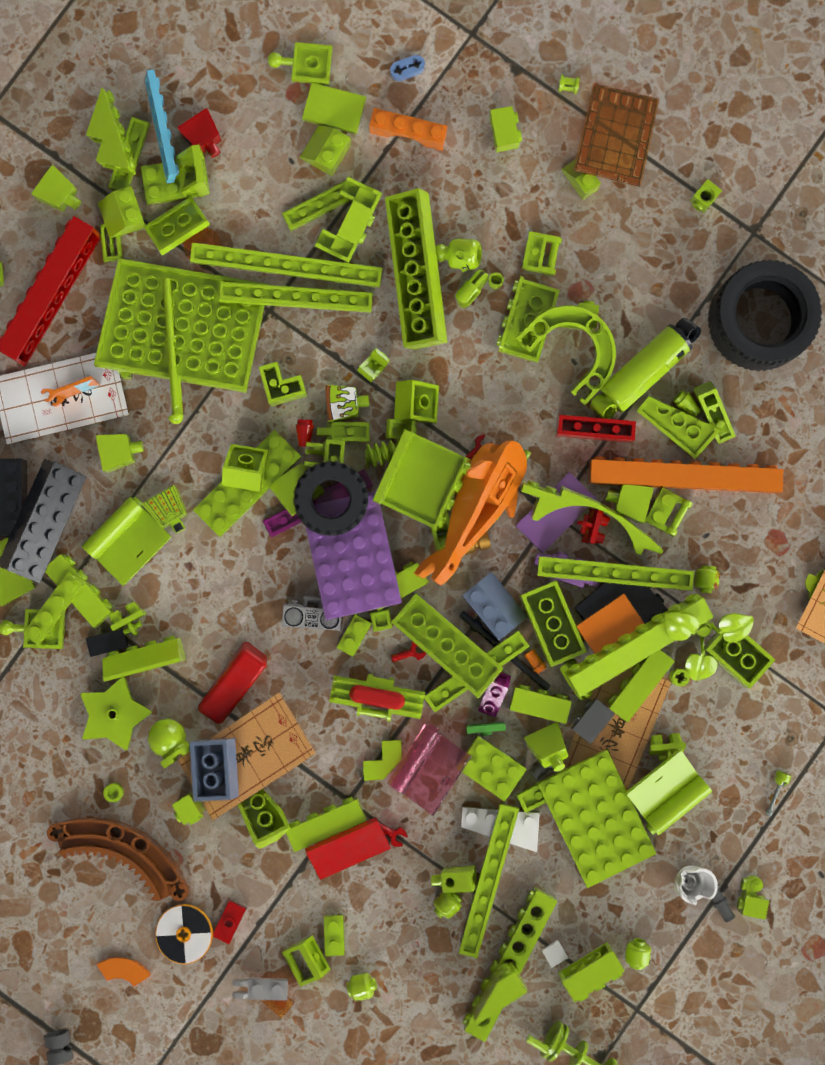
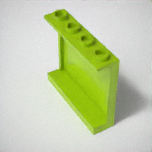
M404 430L372 501L396 510L432 527L434 530H439L446 523L447 517L445 515L447 511L451 510L455 503L453 499L455 493H459L462 488L463 482L461 480L466 471L471 468V459L408 430Z

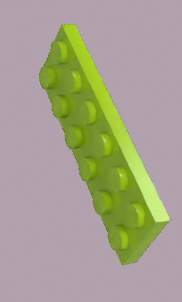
M275 430L256 447L269 450L260 492L223 486L221 482L193 509L220 538L270 489L271 484L283 476L301 458Z
M417 593L391 622L477 698L485 692L504 669Z

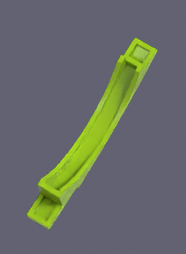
M528 480V482L523 481L521 484V492L537 497L531 513L532 520L538 521L550 512L564 507H593L610 514L623 525L629 534L633 550H635L636 554L642 555L644 548L660 554L663 553L661 546L648 534L623 515L591 497L561 486L558 493L557 489L546 486V488L540 487L539 483Z

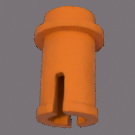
M535 649L524 655L534 668L533 672L536 671L539 674L547 668L546 662L543 663Z

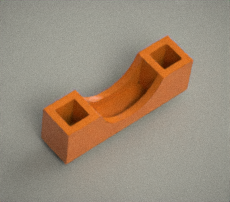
M377 108L373 109L369 124L370 134L386 138L391 136L407 137L418 141L424 147L443 151L448 128L447 125Z

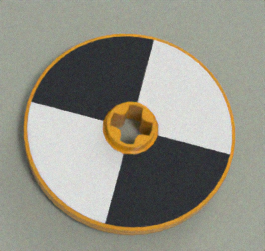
M180 904L171 907L163 913L157 923L155 937L159 950L167 959L178 964H190L198 961L208 952L213 940V929L208 916L201 909L189 904ZM183 929L185 933H188V936L185 937V939L183 935H180Z

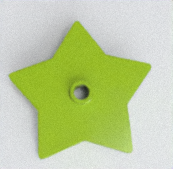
M121 677L105 692H83L80 694L89 715L82 739L108 738L126 751L130 747L134 727L153 712L132 698L126 678ZM110 711H114L116 713L115 718H112L110 716Z

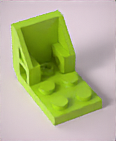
M200 145L190 146L176 156L177 161H174V163L178 164L179 174L176 175L174 183H166L162 163L141 166L147 205L186 200L190 196L192 198H199L210 194L205 157Z

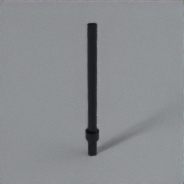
M464 610L461 612L459 617L470 626L469 628L473 632H478L494 647L500 643L481 626V622L477 619L474 620ZM517 656L510 660L543 690L547 691L550 688V685L544 679L533 672Z

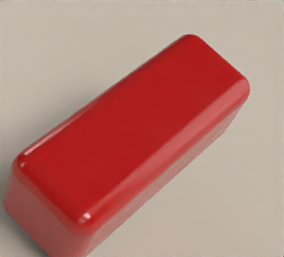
M243 642L199 703V712L217 724L223 723L266 668L267 656L251 643Z

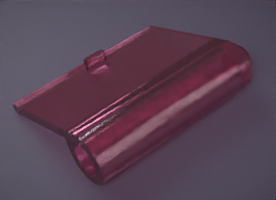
M430 723L428 726H423L387 784L434 816L472 756L439 734L438 731L440 729Z

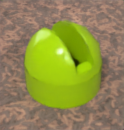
M492 273L488 279V284L492 289L501 288L504 282V277L500 273Z

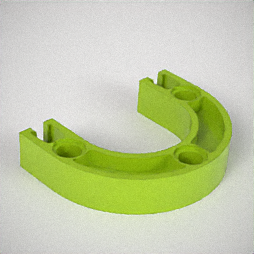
M573 305L549 308L538 314L515 338L521 343L523 341L521 338L529 331H532L536 338L529 346H525L530 352L550 331L557 327L569 325L583 329L590 336L594 344V361L588 372L570 391L576 395L577 391L586 384L590 391L584 398L581 397L579 399L586 405L606 384L613 372L616 360V347L613 335L600 317L585 308ZM592 321L599 323V328L596 331L589 329V324ZM537 322L544 323L545 328L542 332L534 330ZM598 376L599 382L596 385H590V377Z

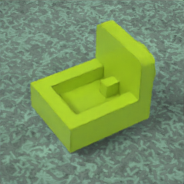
M375 348L371 355L359 366L357 371L372 383L386 368L390 359L385 353Z
M387 419L386 439L400 440L404 430L416 434V421Z

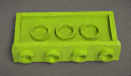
M520 276L519 281L515 280L512 291L516 292L514 299L510 298L507 309L510 310L509 316H504L501 326L505 328L503 335L499 334L496 345L499 346L498 352L538 363L546 336L530 352L525 346H529L536 338V335L529 331L521 338L523 340L521 343L515 337L538 314L555 307L560 290L525 280L524 277ZM537 322L534 326L536 332H542L545 328L543 322Z

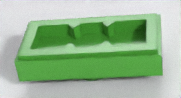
M504 722L466 725L467 734L480 733L481 736H489L495 731H506Z

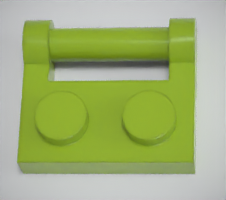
M529 231L522 270L555 276L557 253L562 238ZM546 242L551 243L547 267L542 266Z
M662 487L646 516L645 522L675 537L678 526L693 503ZM677 502L681 506L670 527H668L665 523Z

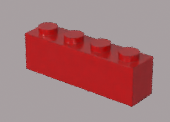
M559 415L557 417L555 437L632 443L635 441L636 421Z

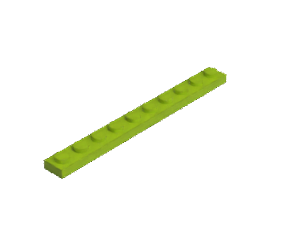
M192 243L190 263L380 288L382 268L200 243Z

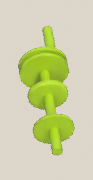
M556 1021L551 1026L543 1042L531 1035H528L526 1038V1042L540 1050V1056L546 1058L549 1062L556 1059L561 1051H564L571 1055L569 1065H581V1063L585 1065H601L586 1056L588 1043L585 1040H582L575 1048L566 1044L569 1026L561 1021ZM610 1058L604 1065H617V1061L614 1058Z

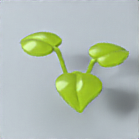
M681 612L664 613L666 631L671 639L683 641L688 639L691 634L694 635L696 633L700 637L701 655L691 654L685 662V669L689 677L694 681H700L712 676L718 667L717 660L712 655H705L704 637L708 636L711 630L714 629L718 634L723 633L725 641L737 642L749 634L754 621L753 616L731 613L721 618L719 621L720 629H718L709 620L699 626L698 619L691 614Z

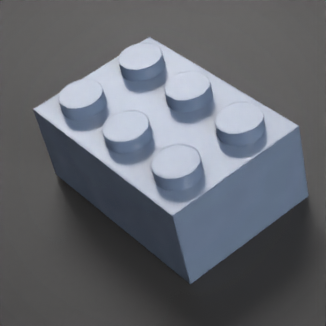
M235 738L203 739L190 742L193 801L231 800L239 797Z

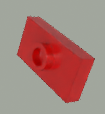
M229 900L214 930L213 937L230 944L247 908Z

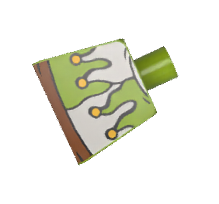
M325 385L329 423L358 417V408L369 407V396H357L356 387Z

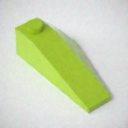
M263 789L238 804L252 841L259 849L278 841L290 829L283 810Z

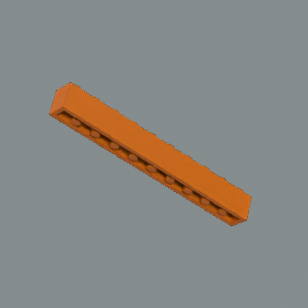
M596 456L594 460L589 461L588 484L616 486L625 484L656 488L778 494L783 492L784 469H778L777 465H766V468H758L759 465L747 464V467H739L738 463H728V466H720L718 462H709V465H701L699 461H690V464H682L680 460H671V463H663V460L660 459L644 462V459L640 458L625 461V458L621 457L606 460V457Z

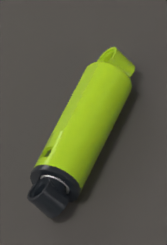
M685 317L680 319L675 326L669 324L600 389L601 394L592 400L590 409L604 419H611L616 411L624 412L693 349L691 343H694L699 338L701 328Z

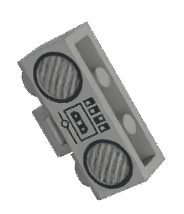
M304 595L303 605H300L298 600H289L288 604L284 603L282 627L341 630L342 617L330 620L325 619L321 596ZM308 603H319V608H308Z

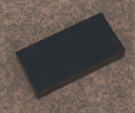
M123 629L86 638L90 657L129 647Z

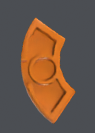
M111 957L97 963V967L106 981L122 978L129 981L134 987L151 976L149 970L134 959Z

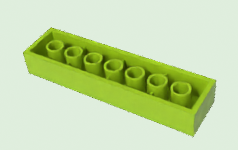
M417 188L385 197L403 347L416 350L448 343L429 193Z

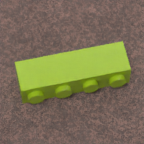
M60 554L48 564L45 572L57 586L68 572L73 573L85 583L71 603L93 628H97L114 612L112 610L113 605L108 599H103L99 595L101 591L96 585H91L87 581L88 576L86 573L74 566L76 562L71 556Z
M658 650L643 659L640 664H635L629 679L625 678L619 685L621 688L617 694L613 693L608 699L609 705L607 708L628 723L675 661L663 651Z
M352 796L342 800L343 804L335 807V804L325 807L324 812L320 814L314 812L307 815V819L300 822L298 819L289 823L290 829L286 834L293 851L297 852L366 822L367 818L358 797L354 799Z

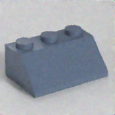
M492 572L462 595L498 641L527 617Z

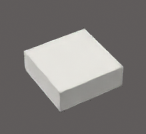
M558 940L541 949L551 968L568 959Z

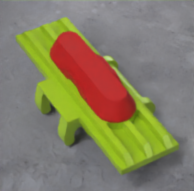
M368 674L367 681L334 675L329 702L358 707L357 716H360V714L384 718L389 722L391 721L392 714L421 719L425 692L393 686L394 678L383 679L373 677L374 674ZM362 704L388 708L389 711L362 707Z

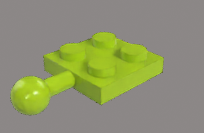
M295 42L293 58L281 57L279 53L273 52L269 54L267 62L272 68H278L280 65L293 66L292 82L329 85L333 46Z
M25 609L24 624H13L9 620L1 621L0 633L2 635H9L12 632H24L40 610ZM65 612L40 645L35 644L24 635L23 648L64 649Z

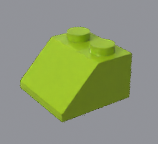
M318 125L302 152L300 159L333 177L351 146V137L335 128Z
M132 186L113 191L98 202L109 238H116L117 235L122 236L144 229L145 223Z
M415 380L396 381L394 419L403 421L415 420L417 423H437L439 385Z
M231 444L223 465L222 485L260 492L269 450Z

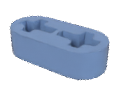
M413 55L393 63L390 68L392 79L403 81L421 74L425 68L424 59L419 55ZM416 61L417 64H420L418 69L413 66V62ZM396 68H399V70H402V74H401V75H399L398 73H395V72H396Z

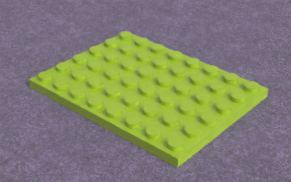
M118 258L94 366L169 380L163 279L169 278L171 281L173 325L176 343H173L176 355L177 375L181 376V382L247 393L265 305L219 302L220 281L268 284Z

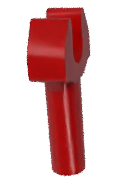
M485 434L474 439L475 447L465 457L472 460L473 456L482 447L481 441L485 438Z
M412 642L410 649L393 654L391 658L393 662L411 656L420 660L427 653H416L415 649L418 645Z
M380 823L385 835L390 837L391 845L402 847L403 843L396 840V836L400 834L407 838L408 834L405 829L399 827L393 830Z

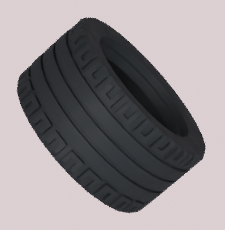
M762 260L743 266L722 284L711 301L710 310L708 311V328H710L709 334H711V339L714 341V346L718 348L717 350L722 353L721 355L726 360H730L732 364L743 367V369H749L750 371L772 370L790 362L812 344V341L816 338L815 335L818 334V328L821 326L822 304H820L821 299L815 289V285H813L812 281L808 279V276L803 271L783 261ZM756 288L767 289L776 293L785 301L791 315V327L786 339L782 343L774 345L761 344L750 339L742 331L737 320L736 308L743 292Z

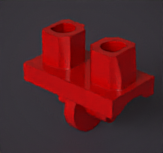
M590 509L589 515L585 514L583 521L577 520L576 524L581 526L580 533L583 534L581 542L586 544H603L605 534L598 532L600 526L607 527L610 517L603 514L604 511Z

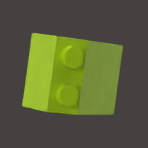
M512 962L509 964L504 963L497 968L498 971L495 972L473 1010L476 1025L528 992L524 980Z

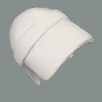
M693 865L686 866L678 872L674 886L677 895L693 905H697V900L701 898L713 899L718 887L716 877L711 871Z

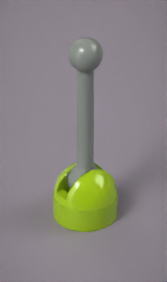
M776 771L774 779L777 783V788L769 808L765 811L767 816L773 815L772 809L781 786H786L790 782L792 776L785 772Z

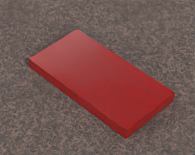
M377 817L309 846L305 848V852L319 879L322 880L391 849V846Z

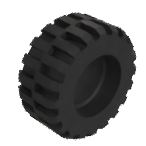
M325 461L315 464L299 477L294 488L293 505L295 506L297 516L309 530L320 535L337 536L349 532L361 522L367 511L368 491L362 477L352 467L341 462ZM324 481H338L349 492V505L344 513L339 516H323L313 505V493L316 487Z

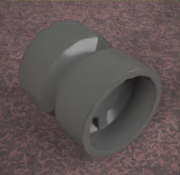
M68 1029L56 1030L44 1035L45 1048L49 1049L46 1052L48 1065L64 1064L73 1059L72 1047L68 1045L71 1042Z

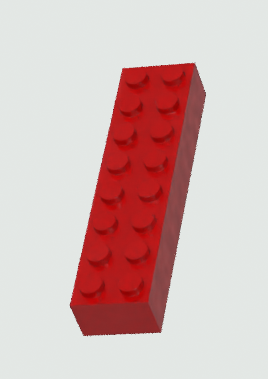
M73 216L72 220H68L62 237L59 236L55 242L56 247L52 253L47 255L45 259L46 264L43 269L37 272L36 281L33 286L27 289L26 298L23 303L21 302L17 306L16 315L7 323V330L4 335L0 336V353L26 367L101 239V235L93 226Z

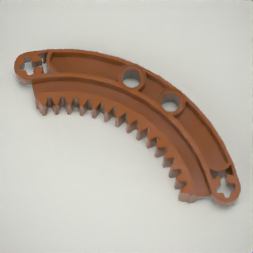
M81 817L54 823L47 829V837L51 841H58L60 847L59 854L63 858H67L69 855L72 857L77 853L80 856L83 853L89 855L93 852L94 856L101 853V857L108 854V859L116 856L115 862L122 859V866L128 863L129 871L135 868L134 875L141 874L139 880H146L144 887H151L148 891V894L154 893L151 901H160L170 895L174 900L182 901L189 893V887L184 875L171 855L156 840L136 827L107 818ZM54 827H56L57 830L63 828V832L58 834L59 837H57V835L52 834V831L55 830ZM113 827H118L121 830L120 836L113 834ZM138 839H143L145 841V848H141L138 846ZM178 880L180 881L178 883L179 888L184 889L182 896H180V894L175 893V891L177 890L176 882Z

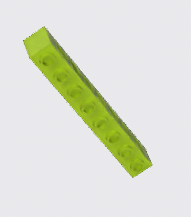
M537 887L533 891L530 890L525 899L527 903L524 908H520L516 917L518 919L516 925L510 927L507 934L509 938L506 943H502L498 952L500 954L498 960L492 962L489 969L491 973L488 978H484L480 987L482 989L480 995L474 997L471 1004L473 1008L470 1013H466L463 1019L464 1031L483 1042H486L502 1009L476 1025L473 1015L476 1004L495 972L498 971L497 968L504 964L505 960L512 959L515 968L521 974L558 902L554 896ZM534 906L541 908L540 913L537 915L530 913ZM524 924L532 926L529 932L521 930ZM520 941L523 943V946L518 950L512 947L513 944Z

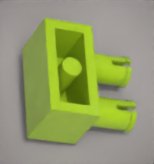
M326 439L324 444L306 442V447L314 449H306L305 454L323 455L324 461L322 463L325 461L343 463L345 441ZM305 461L304 466L312 467L318 462Z

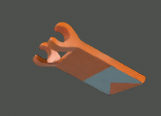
M89 376L55 390L43 389L41 394L49 392V398L44 399L45 402H51L56 397L57 402L51 405L57 407L64 399L98 387L100 383L92 376Z

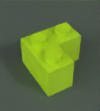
M278 362L259 367L267 399L271 407L308 397L301 375L283 380Z

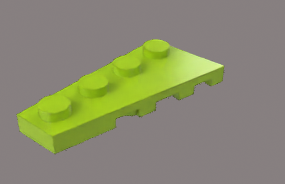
M650 395L637 409L639 414L694 459L702 453L721 431V429Z

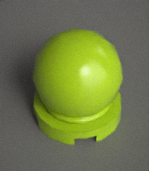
M169 718L155 722L150 728L147 741L150 749L156 755L163 757V761L160 764L164 769L178 760L176 756L179 754L184 756L190 752V742L186 741L184 727L177 721Z

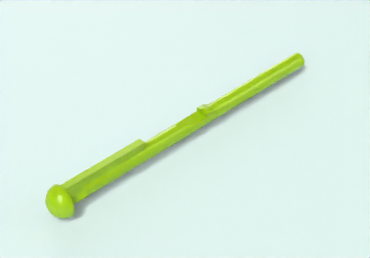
M169 278L163 279L172 410V415L168 416V419L173 424H179L184 418L181 376L177 375L176 355L173 343H176L173 325L171 281Z

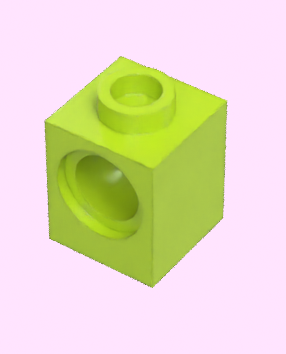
M707 179L690 202L697 211L705 213L722 190ZM701 194L707 195L709 201H704L701 198Z

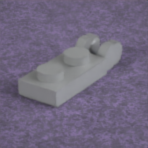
M287 978L233 980L234 986H248V991L232 992V998H248L251 1000L288 999Z

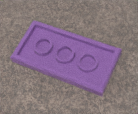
M570 472L554 487L558 493L561 486H564L596 500ZM588 506L560 508L550 512L538 521L532 520L531 510L516 527L543 553Z

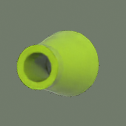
M682 390L673 399L676 407L694 417L701 412V409L689 392Z

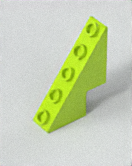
M101 87L86 136L93 142L101 144L96 157V161L101 166L135 175V168L137 166L129 153L131 147L128 141L125 140L124 135L126 132L118 119L120 118V113L114 106V95L110 90L106 91Z

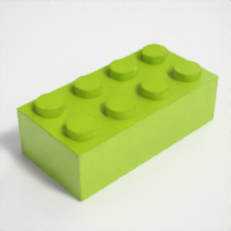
M557 580L519 595L549 667L587 652Z

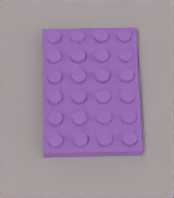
M376 491L368 492L367 511L361 522L349 532L337 536H324L306 527L326 620L402 603L379 503L372 501ZM350 497L315 504L314 507L323 516L336 517L347 509Z

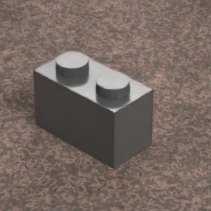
M596 698L593 700L589 699L583 707L585 709L581 715L577 714L571 722V729L590 744H592L615 715L614 712Z

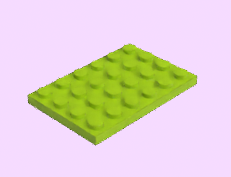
M607 749L537 783L587 888L656 855V851L633 803L625 794L627 790Z

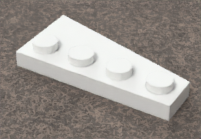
M462 807L461 827L491 837L498 809ZM519 811L510 844L537 852L539 812L525 813L524 811Z

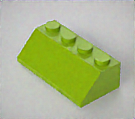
M173 635L163 638L164 642L158 644L154 640L144 643L145 647L139 649L136 645L126 648L127 652L119 654L118 650L107 653L108 657L102 658L104 682L185 661L186 657L181 638L175 639Z

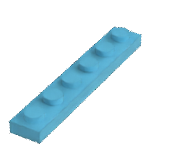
M147 70L145 85L166 183H174L176 175L179 174L178 164L174 163L175 150L170 144L171 131L166 126L167 113L166 111L163 112V95L159 94L160 80L159 77H156L155 70Z

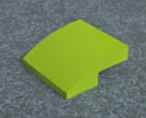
M303 463L289 470L270 485L272 492L291 516L296 514L295 506L293 505V492L299 477L304 474V468L306 467ZM320 485L316 487L313 493V501L324 495V490Z

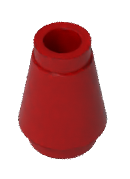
M297 419L295 426L300 447H306V442L311 443L314 429L313 420Z

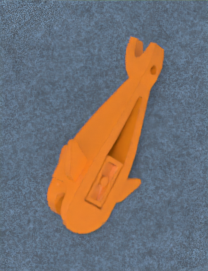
M510 440L503 442L501 445L486 443L473 456L470 461L471 468L464 474L461 480L463 482L462 488L455 497L445 547L427 557L415 570L414 574L424 579L433 572L431 579L436 584H444L456 571L461 558L494 524L505 509L510 518L515 516L518 488L527 469L526 454L518 442Z

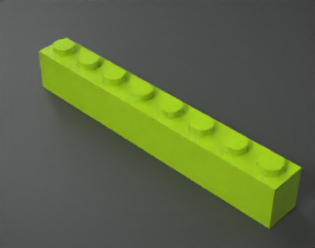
M697 593L687 596L683 602L670 606L668 611L664 612L691 614L698 619L699 626L713 618L705 599ZM664 613L657 614L648 623L637 626L634 632L620 636L617 642L605 645L600 652L588 655L581 663L570 666L564 673L576 694L582 697L675 641L667 634Z

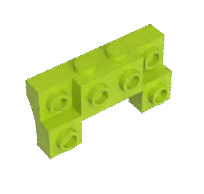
M347 177L339 195L352 201L348 213L337 235L322 229L314 247L349 263L358 243L362 244L367 235L364 233L366 226L371 227L375 216L372 214L382 193Z

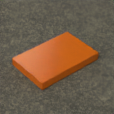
M622 594L576 625L592 652L596 654L605 645L617 642L620 636L634 632L635 628L644 624V622L625 594Z

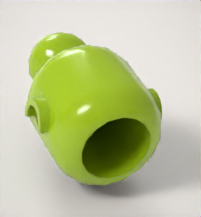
M456 238L449 243V246L443 244L435 246L437 261L444 262L448 260L449 267L452 269H461L462 272L475 270L481 263L482 247L480 242L475 239Z

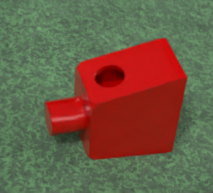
M205 108L177 127L180 135L191 146L200 145L202 152L205 153L207 151L211 158H215L221 153L217 144L222 139L208 108Z

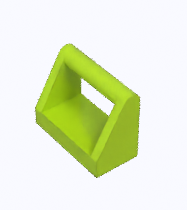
M313 935L282 951L300 987L321 979L331 970ZM300 950L312 975L307 978L303 977L291 952Z

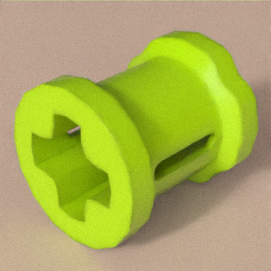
M561 74L558 92L564 90L577 94L580 77L569 78Z
M676 668L669 674L671 683L681 687L688 684L690 679L688 672L683 669ZM676 674L682 676L683 679L678 680L675 678Z

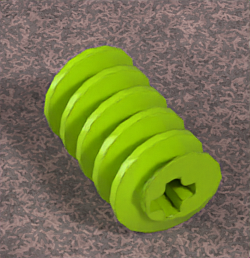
M389 440L388 446L382 441L381 447L375 442L372 449L369 444H366L364 452L367 468H369L370 462L374 467L377 466L378 461L381 466H384L385 460L390 463L400 440H396V445H394L392 440Z

